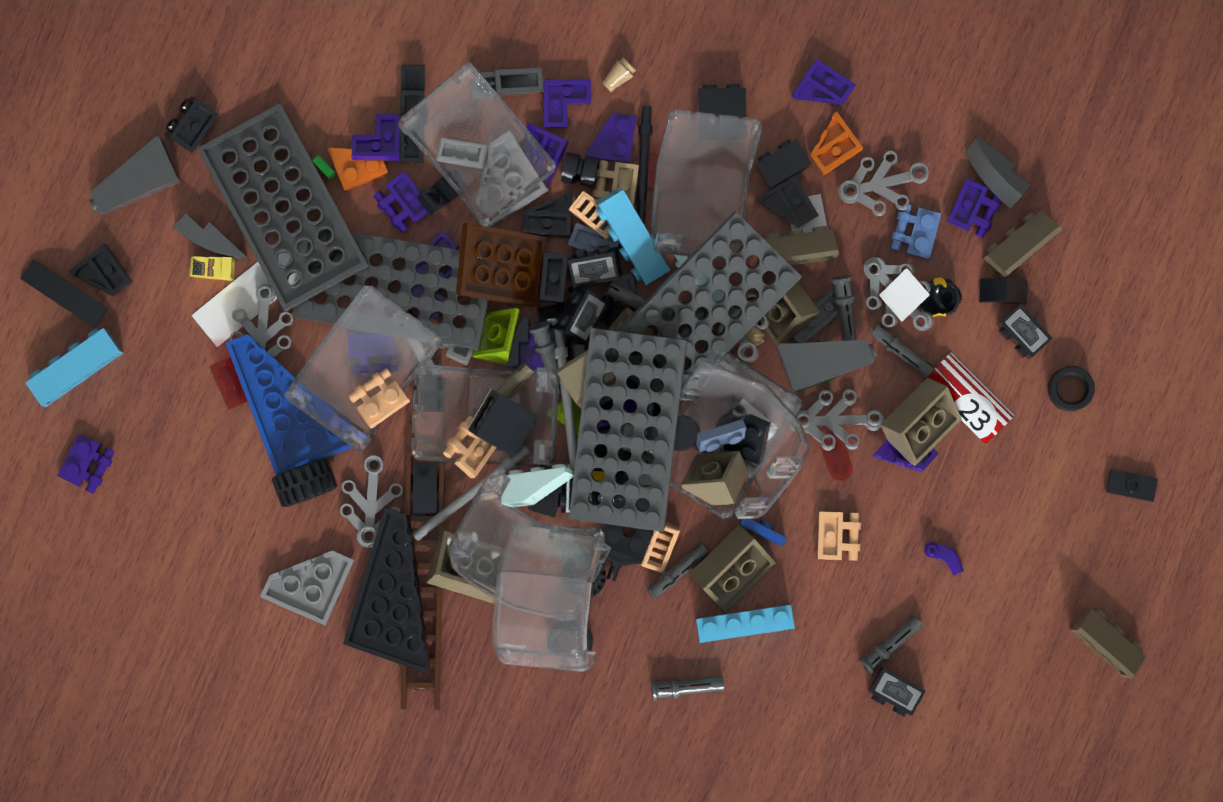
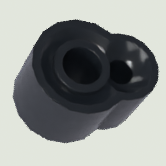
M687 415L678 416L674 450L686 451L696 446L697 433L701 432V428L694 418ZM652 427V436L654 439H656L658 436V430L655 427Z

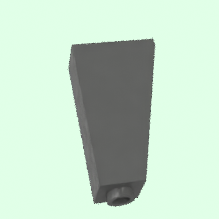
M159 136L153 138L90 191L92 199L89 201L95 213L99 212L102 216H106L181 182L163 140Z
M867 340L781 344L776 347L792 392L871 365L875 362L874 358L877 357L873 344H868Z

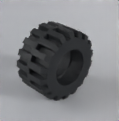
M324 458L275 475L272 479L281 507H290L333 491L338 486L328 459Z

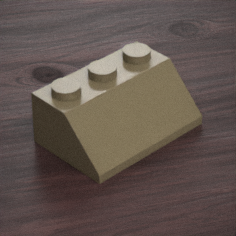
M1041 210L1036 215L1032 211L1022 219L1024 225L1018 230L1014 226L1003 235L1006 240L1000 245L996 241L985 251L988 255L983 259L1000 278L1006 277L1062 230L1061 226Z
M827 226L815 227L813 232L804 233L803 229L793 230L789 232L790 235L781 237L780 233L767 234L766 239H764L791 266L835 260L839 255L833 229L827 230Z
M927 378L880 425L887 440L913 466H916L961 420V416L948 387Z
M738 525L696 566L689 576L726 613L776 562L746 530Z
M444 531L431 560L426 583L494 603L503 594L511 551Z
M1088 608L1069 630L1122 677L1132 679L1146 658L1142 653L1144 649L1134 640L1129 642L1124 637L1126 633L1116 624L1111 626L1106 621L1108 617L1098 608L1095 610Z

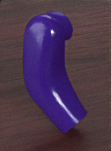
M928 542L925 545V554L928 557L943 560L947 563L953 576L964 571L955 550L936 542Z

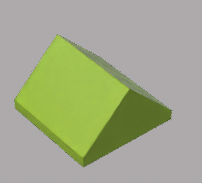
M512 308L486 313L480 349L473 350L472 356L474 358L508 365L512 340L518 325L519 309Z

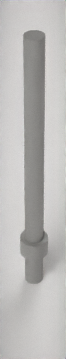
M555 329L556 348L554 349V356L558 361V368L567 363L569 353L568 347H565L564 334ZM560 379L570 469L574 470L577 440L572 398Z
M524 445L514 457L506 456L501 460L502 463L416 530L413 533L416 540L422 539L505 472L512 471L517 467L516 464L526 457L530 451Z

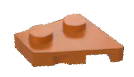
M838 112L833 114L827 129L822 133L820 141L815 145L810 157L824 176L862 151L863 147Z
M327 149L345 192L389 174L383 160H352V149Z

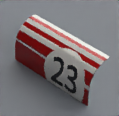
M952 352L927 377L948 387L961 420L985 444L1014 417V414Z

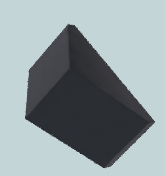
M1009 277L980 279L979 303L1026 305L1028 281Z

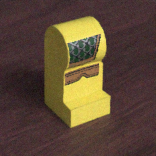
M191 257L189 276L234 281V258Z

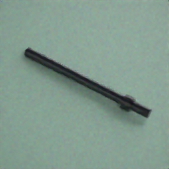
M642 106V123L639 125L641 140L636 212L644 226L650 136L653 135L651 106Z

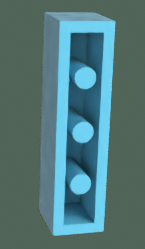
M618 187L595 201L598 206L595 209L597 215L602 222L606 220L610 226L607 231L614 242L618 240L622 248L619 249V252L626 262L630 260L634 268L631 269V272L637 282L641 280L647 285L670 271L622 188Z
M96 328L87 335L88 339L83 343H80V341L74 343L68 348L69 352L63 357L60 355L54 357L48 362L50 366L43 371L38 369L29 375L30 380L25 383L41 406H49L123 354V351L107 329L103 328L100 330Z
M790 604L696 618L699 643L795 629Z

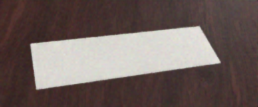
M307 241L299 245L298 250L300 253H306ZM282 253L278 257V263L281 265L287 264L290 260L288 253ZM255 263L191 315L217 347L226 341L233 332L243 327L240 322L232 318L234 309H244L250 320L259 314L260 301L256 297V290L262 284L270 285L259 263ZM298 273L291 274L288 280L289 284L295 285L301 280V276ZM262 290L261 296L263 298L268 297L269 290ZM237 311L235 316L237 319H242L244 313Z

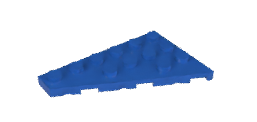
M249 334L226 342L275 475L363 444L362 439Z

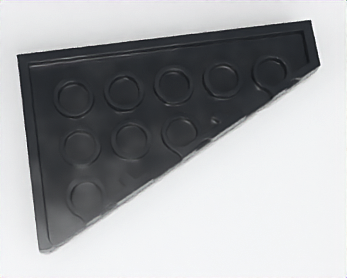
M385 508L343 644L423 673H429L431 668L410 515Z

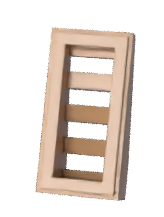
M583 191L569 208V211L603 238L607 239L610 236L607 231L610 226L608 225L603 231L600 228L605 221L602 222L600 220L597 225L593 223L598 216L596 211L589 219L586 217L593 206L596 208L598 206L595 203L596 200ZM587 200L589 204L581 213L578 209Z
M666 521L665 531L673 533L672 536L659 531L653 532L641 566L659 573L665 571L679 535L680 526ZM660 538L670 543L669 545H665L663 543L657 542L656 539ZM653 547L666 551L665 555L653 551ZM653 556L663 560L662 564L649 560V557Z

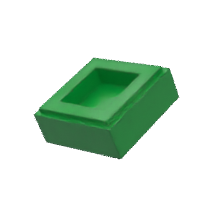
M317 155L312 160L330 181L336 176V172L321 156Z

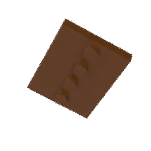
M463 223L456 295L540 308L544 252H546L547 237Z

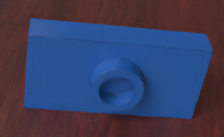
M744 516L740 522V526L779 546L784 545L787 539L772 531L773 525L763 520L757 523Z

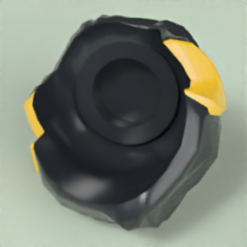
M938 277L929 281L928 283L931 286L930 295L919 305L920 308L931 313L933 317L951 315L952 312L956 311L961 300H963L960 289L950 279Z

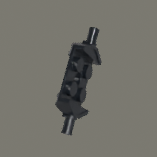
M616 496L614 505L619 508L624 507L626 504L625 497ZM639 498L637 500V507L641 511L649 509L650 504L646 498ZM605 525L597 548L612 564L606 577L610 580L612 573H614L612 581L616 582L618 572L622 566L642 564L654 532L653 530L635 528L636 532L632 537H625L622 534L623 526Z

